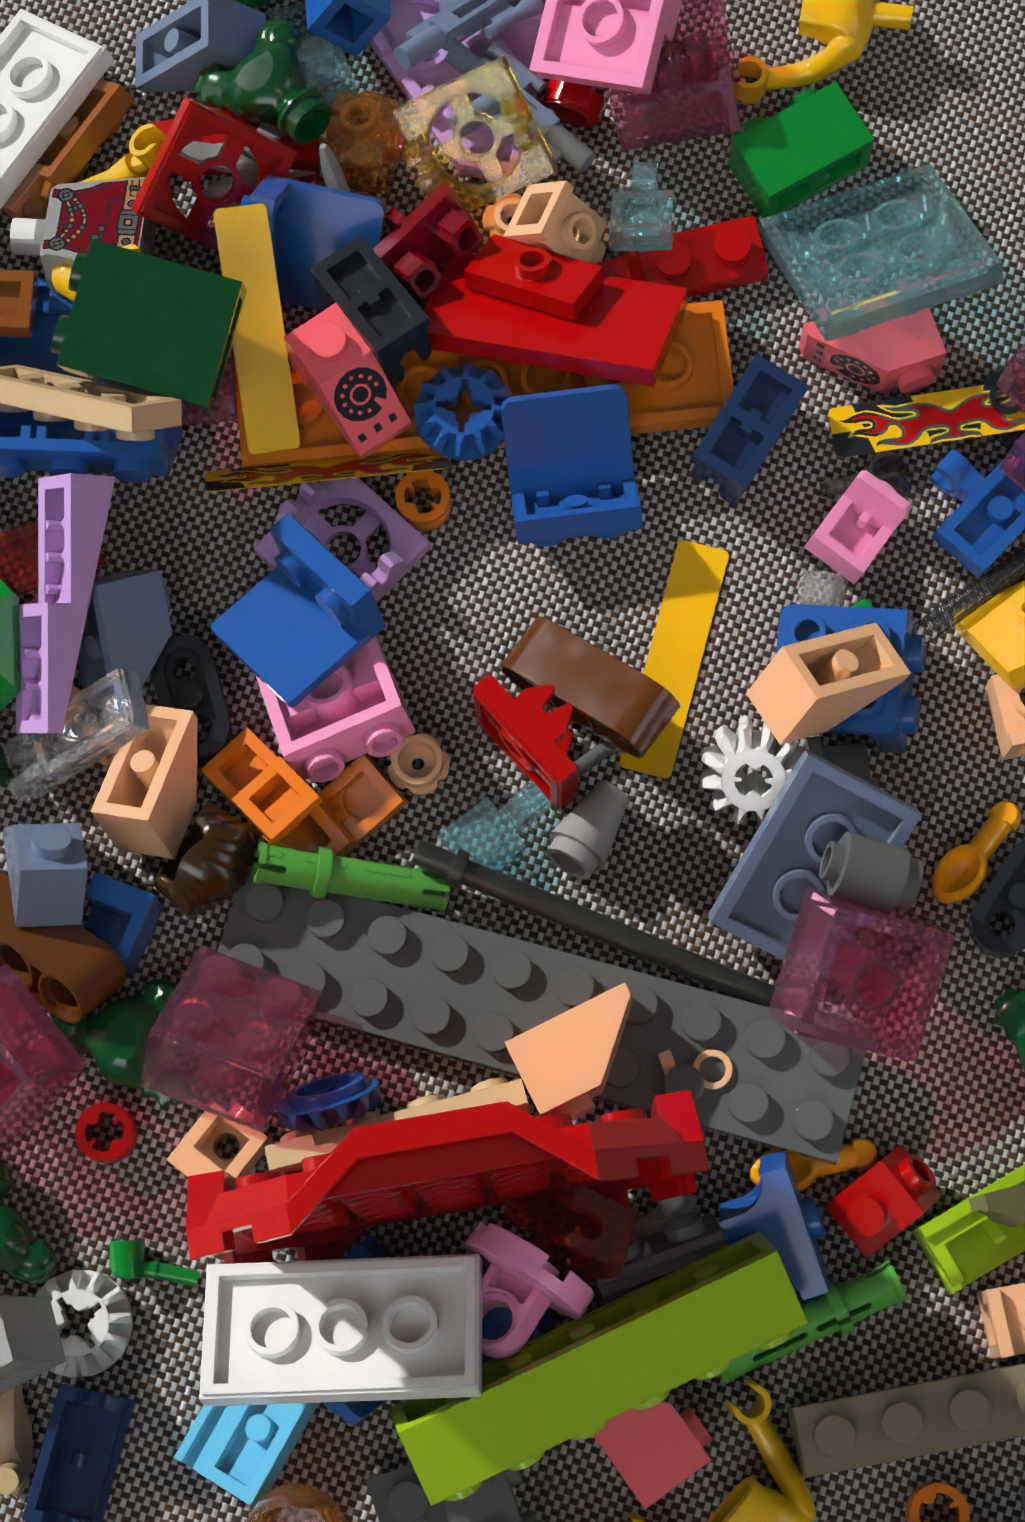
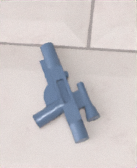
M440 0L438 13L406 32L407 41L394 50L396 61L403 69L409 70L440 49L450 50L482 28H484L485 36L488 39H492L516 22L542 14L544 11L542 0Z
M501 37L493 41L487 49L485 56L504 66L502 70L498 69L484 56L482 58L478 57L461 42L448 51L445 61L467 79L468 85L481 95L447 118L450 129L458 139H462L484 124L500 136H522L555 165L563 158L580 173L590 167L596 157V153L563 127L555 112L543 106L526 92L531 86L541 93L547 86V83L530 72L529 68L519 61Z

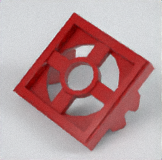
M184 96L131 209L146 219L219 252L215 225H208L215 208L226 207L232 202L241 204L244 195L250 196L255 190L242 183L241 174L236 167L245 146L249 148L257 162L258 185L267 175L285 178L297 152L293 148L261 133L239 118L234 119L216 107L209 108ZM215 134L227 135L218 155L215 157L206 158L199 163L180 154L185 146L199 137ZM220 165L227 167L232 173L233 179L229 192L217 199L204 196L201 191L200 182L205 171L212 166ZM171 172L191 181L192 190L197 198L188 216L177 208L171 197L169 181Z
M489 673L473 687L477 724L557 810L560 809L562 811L578 797V767L568 757L573 740V734L568 730L573 707L570 703H567L553 712L546 713L543 708L555 694V687L552 684L526 688L516 698H513Z

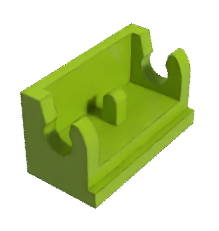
M1025 1164L911 1231L950 1295L1025 1251L1024 1224L1010 1227L993 1222L984 1214L979 1212L972 1213L968 1200L982 1194L1025 1183Z

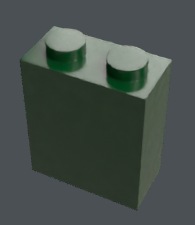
M91 239L87 255L78 253L71 269L69 290L76 292L70 317L61 315L54 331L51 351L59 354L57 365L65 372L115 386L181 399L182 405L213 413L247 292L243 282Z

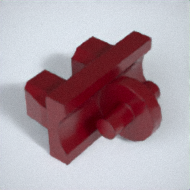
M442 182L407 217L399 210L391 209L385 215V223L391 232L373 250L410 295L425 300L440 286L442 275L438 268L452 254L458 258H469L483 244L484 238L455 190Z

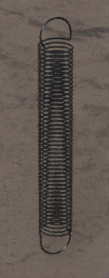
M1025 546L983 574L976 581L969 584V586L953 595V597L946 600V602L939 605L932 612L925 615L922 620H918L913 626L914 637H916L914 627L920 621H922L925 630L932 635L924 626L923 621H925L927 628L937 636H934L935 638L931 641L923 643L934 641L979 607L1024 577L1025 552L1023 550L1025 551ZM925 618H927V622H928L929 626L934 630V628L930 625V623H929V621H928V619H930V622L932 623V625L937 629V631L934 630L935 632H937V634L934 633V632L928 627Z

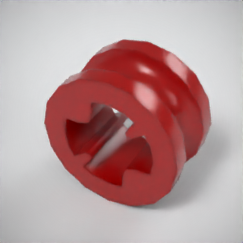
M108 1102L97 1103L87 1108L78 1118L75 1128L76 1142L80 1150L89 1158L105 1164L118 1163L127 1158L135 1149L139 1137L138 1126L133 1116L119 1105ZM105 1116H116L113 1124L118 1127L123 1126L124 1133L122 1139L112 1140L109 1151L97 1150L101 1142L95 1139L91 1140L90 1133L92 1127L98 1128L103 1126Z

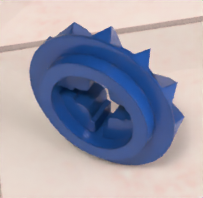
M469 361L462 366L452 368L442 365L439 372L428 382H422L420 393L414 404L417 430L423 441L433 451L444 457L454 460H474L484 457L496 450L505 441L501 405L505 399L511 397L510 389L496 376L493 369L484 370L473 366ZM463 390H468L472 406L482 408L481 413H471L468 423H465L464 432H460L455 412L445 409H447V406H457L459 397L463 396Z
M343 1072L305 1082L290 1090L286 1095L287 1098L277 1105L276 1110L281 1126L291 1130L306 1132L315 1128L324 1130L336 1124L344 1125L350 1119L363 1117L369 1110L374 1109L381 1102L379 1081L373 1077H364L359 1072Z

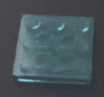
M931 164L759 220L761 237L764 244L826 342L842 336L853 335L860 330L899 317L910 316L920 310L959 297L970 296L977 291L1003 283L1001 260Z

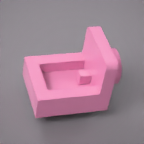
M861 470L804 548L855 584L894 530L910 512L912 504L899 495L890 484L879 480L867 470Z

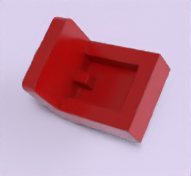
M899 1145L828 1202L825 1207L862 1254L868 1258L923 1215L942 1198V1195L936 1187V1179L929 1166L920 1157L909 1154L903 1146Z

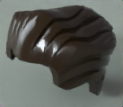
M209 801L206 802L195 819L196 823L181 844L175 860L170 859L153 883L155 888L187 918L195 916L224 901L232 894L238 892L241 887L245 886L251 872L248 867L253 865L254 825L250 822L243 823L241 818L231 816V813L220 809Z

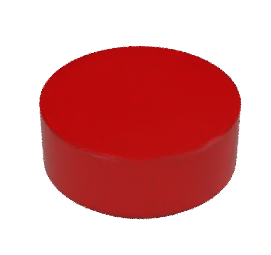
M550 80L542 100V105L555 112L560 121L579 127H592L597 125L605 106V99L598 92L583 84Z

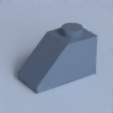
M191 0L136 34L135 89L143 92L195 91L194 87L201 70L209 69L213 64H218L222 67L223 71H232L246 56L253 52L259 31L266 24V14L234 0Z
M126 570L94 579L77 660L83 693L92 709L122 711L131 708L172 634L169 617L171 600L169 592L163 584L161 570Z
M80 823L21 824L4 827L3 839L16 927L82 925L88 866Z

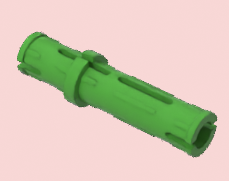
M259 842L255 856L259 857V862H254L252 881L256 884L267 883L306 889L310 897L324 899L326 893L435 909L438 912H444L449 901L447 897H443V892L450 893L451 887L445 884L446 877L426 869L333 855L331 848L320 846L316 847L315 852Z
M889 1260L856 1278L836 1286L831 1281L828 1283V1293L809 1298L800 1303L808 1324L793 1330L791 1337L775 1348L768 1350L754 1349L731 1360L730 1366L720 1374L724 1383L727 1384L755 1368L773 1362L824 1336H829L837 1331L845 1335L855 1330L854 1323L880 1310L906 1301L907 1296Z

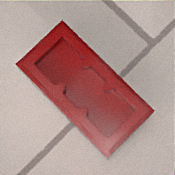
M493 234L465 268V287L575 321L602 286L603 267Z

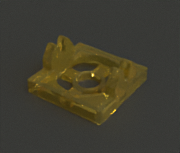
M505 55L404 102L393 110L408 141L405 145L406 162L409 167H416L419 172L418 186L420 190L430 195L444 182L455 190L468 212L556 173L558 169ZM475 93L492 97L500 102L502 115L494 119L486 113L476 112L467 94ZM449 103L458 122L453 130L452 139L431 148L432 123L441 107ZM479 121L489 126L494 136V144L491 150L487 153L475 154L464 147L460 135L461 129L466 123ZM515 132L513 141L516 147L520 149V154L511 171L505 174L496 153L501 146L502 137ZM459 157L468 162L478 163L487 184L476 185L461 182L446 173L441 168V165Z

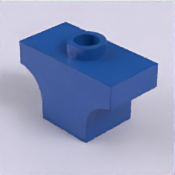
M786 1150L760 1157V1180L756 1187L745 1196L721 1203L719 1224L726 1238L727 1245L729 1246L760 1231L778 1251L791 1284L797 1289L803 1300L828 1293V1271L817 1242V1238L826 1236V1231L817 1202L814 1197L803 1200Z

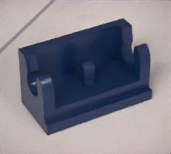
M756 353L691 458L696 462L691 470L694 479L699 482L703 481L705 477L715 480L722 486L720 497L735 506L810 386Z
M74 1384L59 1385L22 1521L104 1522L136 1400Z

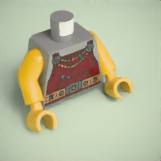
M153 124L143 125L135 131L130 139V152L108 170L77 183L57 184L50 192L46 219H12L10 228L12 254L40 256L48 288L55 293H60L72 302H74L76 292L69 290V278L73 262L78 253L87 255L91 239L152 256L157 223L136 214L131 207L166 135Z

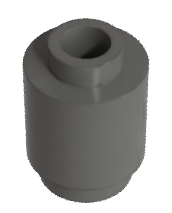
M847 831L842 835L839 842L830 841L826 846L820 864L819 877L827 881V892L830 896L889 913L895 908L908 911L918 896L923 879L924 864L922 860L911 857L910 851L906 848Z

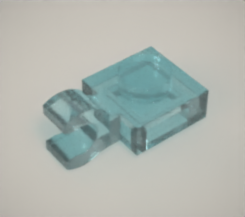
M634 162L631 191H613L609 226L611 251L646 252L650 250H672L676 210L674 190H660V186H658V162Z
M533 781L514 795L500 811L486 797L439 833L437 837L448 851L457 854L459 848L471 853L470 860L500 872L528 850L517 834L541 818L551 809V806L548 804L549 800Z

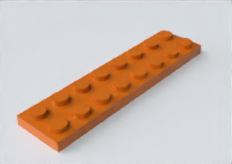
M723 300L688 303L654 387L432 350L430 357L424 361L415 350H411L404 355L400 362L404 367V380L392 388L410 418L412 426L366 457L433 452L421 438L415 423L414 404L420 393L422 382H428L439 372L442 365L452 368L462 366L467 361L473 366L484 370L493 369L496 376L506 387H509L511 397L618 384L626 391L631 435L711 427L734 390ZM233 351L243 468L359 458L291 365L290 358L289 365L301 442L300 446L296 449L251 454L247 446ZM463 390V396L459 397L458 405L447 406L445 410L455 412L460 432H464L465 423H468L470 414L474 412L481 413L482 408L473 407L468 390ZM505 441L498 448H505Z

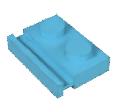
M319 1403L207 1407L203 1405L174 1458L193 1468L197 1473L250 1506L261 1508Z

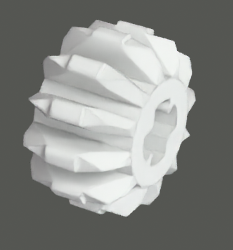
M744 715L739 718V735L729 728L721 726L715 733L718 746H709L703 749L701 761L709 768L701 773L700 783L702 788L716 790L711 801L715 811L734 804L733 821L737 825L743 823L748 811H756L757 820L761 824L802 752L794 751L798 745V740L780 745L765 721L762 731L753 730L750 717ZM747 764L755 770L764 765L766 766V776L762 777L755 771L745 776L743 774V767Z

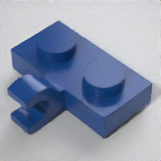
M1019 444L986 478L963 455L954 449L936 466V471L929 478L934 486L945 495L963 502L935 531L932 539L976 578H980L1025 530V450Z

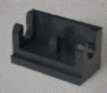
M361 235L309 269L324 308L327 309L334 303L338 304L372 350L392 387L404 380V367L400 362L405 354L415 350L424 361L430 357L432 345L426 329L431 325L429 317Z

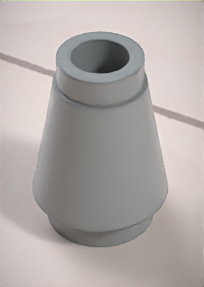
M597 782L593 790L549 834L551 844L546 850L548 858L564 872L583 880L589 879L594 871L603 870L624 817L625 809L630 803L628 796L618 787L608 782Z

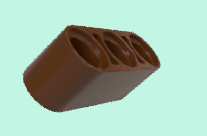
M541 616L536 617L499 666L503 674L523 691L530 687L552 684L555 687V694L547 706L555 710L570 703L573 707L571 720L637 758H643L680 708L677 699L655 680L553 621Z
M0 872V977L59 1019L67 1023H77L125 984L127 978L126 970L121 959L110 946L80 925L16 927L9 876Z

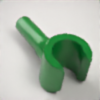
M144 1240L112 1241L109 1245V1267L118 1278H157L197 1287L200 1271L158 1261L145 1262Z

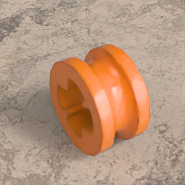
M432 470L409 472L401 478L396 487L395 502L398 514L417 531L428 532L435 530L448 519L452 506L451 493L448 483L440 474ZM428 488L431 498H441L439 504L431 502L432 511L418 513L415 503H406L408 497L416 499L415 490Z
M928 1482L918 1486L909 1495L905 1505V1519L907 1522H930L927 1519L920 1520L919 1509L922 1503L933 1504L936 1493H941L950 1499L945 1504V1507L955 1508V1519L953 1522H970V1508L965 1497L957 1488L946 1483Z

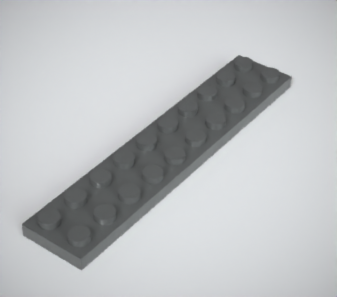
M251 866L248 867L251 872L246 880V885L241 887L235 894L207 983V988L212 992L521 1078L504 1042L625 982L631 993L632 1007L604 1091L593 1098L631 1109L643 1108L644 1112L651 1114L654 1096L690 1090L701 1128L778 1150H786V1152L828 1164H837L870 1037L868 1034L376 900L326 893L323 899L310 897L306 889L267 883L256 884L252 881L253 867ZM670 1050L676 1067L672 1068L665 1077L658 1054ZM706 1050H719L726 1054L732 1063V1076L729 1082L720 1089L709 1090L704 1088V1080L718 1082L724 1077L725 1065L719 1058L708 1057L704 1059L700 1064L699 1071L693 1067L697 1056Z

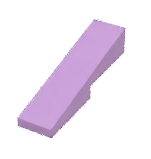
M69 473L38 478V603L19 605L20 647L17 670L21 675V692L16 696V733H63L116 476Z

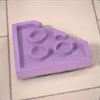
M390 0L391 19L370 41L371 47L460 175L519 186L529 142L522 136H500L483 124L462 139H458L450 129L447 118L481 95L468 85L467 79L445 61L448 51L440 49L409 70L403 69L396 61L394 50L407 41L406 32L438 13L440 0ZM543 13L516 22L492 39H488L485 36L484 28H482L461 43L478 57L482 58L484 56L486 58L485 55L493 41L501 37L519 61L530 69ZM486 58L498 69L502 70L504 66ZM530 86L526 92L539 101L541 93Z

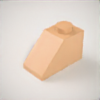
M875 622L782 646L746 694L778 743L782 745L829 731L905 681L911 672Z
M141 703L136 704L91 810L95 819L118 850L175 860L197 806L198 718L194 711Z
M625 982L504 1042L541 1117L571 1113L573 1121L596 1107L592 1098L604 1091L632 1007L631 993Z

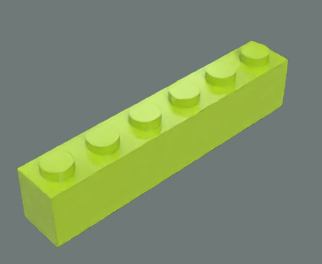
M758 1231L583 1315L581 1319L570 1321L527 1342L517 1353L508 1358H493L483 1363L482 1397L408 1399L389 1408L400 1440L430 1505L432 1506L443 1500L458 1501L476 1492L482 1485V1481L507 1469L518 1471L532 1466L544 1456L546 1450L566 1440H583L594 1436L606 1426L608 1420L630 1409L644 1410L661 1403L669 1395L670 1390L692 1379L706 1380L721 1374L730 1366L733 1359L754 1349L768 1350L783 1344L791 1337L793 1330L808 1324L778 1251Z

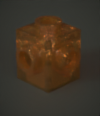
M338 91L329 125L319 137V147L322 143L329 146L343 170L349 189L388 195L397 162L404 163L409 152L410 127L402 123L397 99H390L382 94L371 91L359 94Z

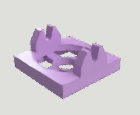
M358 477L320 481L319 483H303L300 486L299 497L293 503L286 500L276 517L278 522L289 513L325 548L330 540L336 536L348 535L355 538L361 545L360 555L355 562L346 567L371 589L376 603L431 549L430 542ZM339 504L359 506L367 511L353 526L340 525L332 527L317 513V511L325 507ZM383 526L387 533L389 551L379 558L378 567H376L367 559L368 548L366 541ZM269 532L254 547V551L261 560L274 570L278 566L274 558L280 552Z

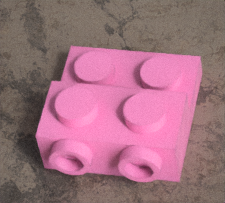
M546 0L529 71L538 78L650 95L663 40L673 42L682 0Z
M377 635L295 707H288L256 676L282 755L287 764L303 780L310 779L314 782L333 780L343 772L345 768L344 763L367 753L374 757H384L393 754L402 746L404 737L416 732L398 683L390 670Z

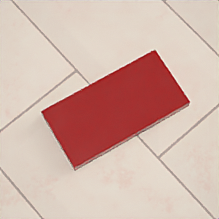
M452 254L441 273L440 286L431 293L423 309L431 322V325L426 329L432 350L654 387L687 308L688 292L687 288L603 275L602 286L577 319L573 321L466 288L464 270L476 255L472 254L469 258H458Z

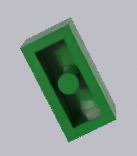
M835 81L819 91L816 88L802 91L787 104L786 109L767 119L759 116L743 124L735 132L734 137L731 138L728 166L766 223L868 167L874 138Z

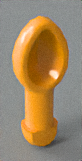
M1001 801L995 804L988 811L989 818L968 844H962L949 850L939 860L932 880L933 893L938 902L944 904L960 902L979 890L987 877L989 858L1010 832L1015 833L1020 825L1022 814L1014 803Z
M855 1138L850 1139V1144L841 1145L836 1165L787 1152L799 1190L803 1191L820 1176L856 1169L857 1173L871 1169L876 1164L878 1151L870 1140ZM771 1148L757 1158L750 1169V1178L754 1185H757L760 1180V1157L781 1150Z

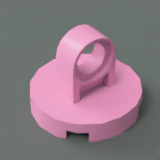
M479 1221L464 1244L468 1253L480 1254L482 1265L488 1269L482 1278V1319L488 1311L496 1307H506L511 1309L513 1322L504 1336L495 1340L482 1338V1353L485 1356L499 1359L508 1358L517 1353L526 1344L547 1308L572 1319H581L595 1296L592 1289L572 1271L568 1272L563 1282L557 1277L560 1272L547 1261L550 1255L495 1224L489 1223L488 1226H485Z

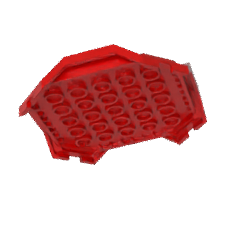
M685 1090L654 1096L651 1118H645L643 1108H635L601 1115V1122H588L573 1125L571 1113L536 1118L508 1101L353 1127L331 1153L302 1159L303 1172L280 1176L279 1171H271L235 1178L222 1170L188 1176L186 1234L190 1260L222 1254L224 1264L274 1262L272 1252L297 1249L298 1261L340 1259L368 1227L557 1195L597 1217L630 1209L628 1192L649 1187L652 1202L697 1193L694 1173L710 1169L705 1142L691 1091Z

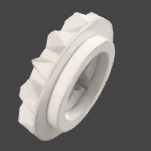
M72 1269L47 1280L35 1297L50 1298L59 1335L62 1333L61 1329L68 1323V1318L64 1313L66 1309L62 1304L63 1301L81 1312L89 1308L94 1309L98 1305L102 1306V1308L94 1313L95 1317L88 1323V1328L92 1333L90 1338L95 1343V1346L92 1347L89 1341H84L78 1335L61 1338L66 1362L50 1370L55 1374L82 1378L99 1374L111 1367L125 1351L132 1333V1310L123 1290L109 1277L90 1270Z

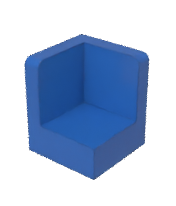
M95 872L85 894L92 902L93 907L84 928L110 946L121 959L126 974L134 977L164 906L154 894Z

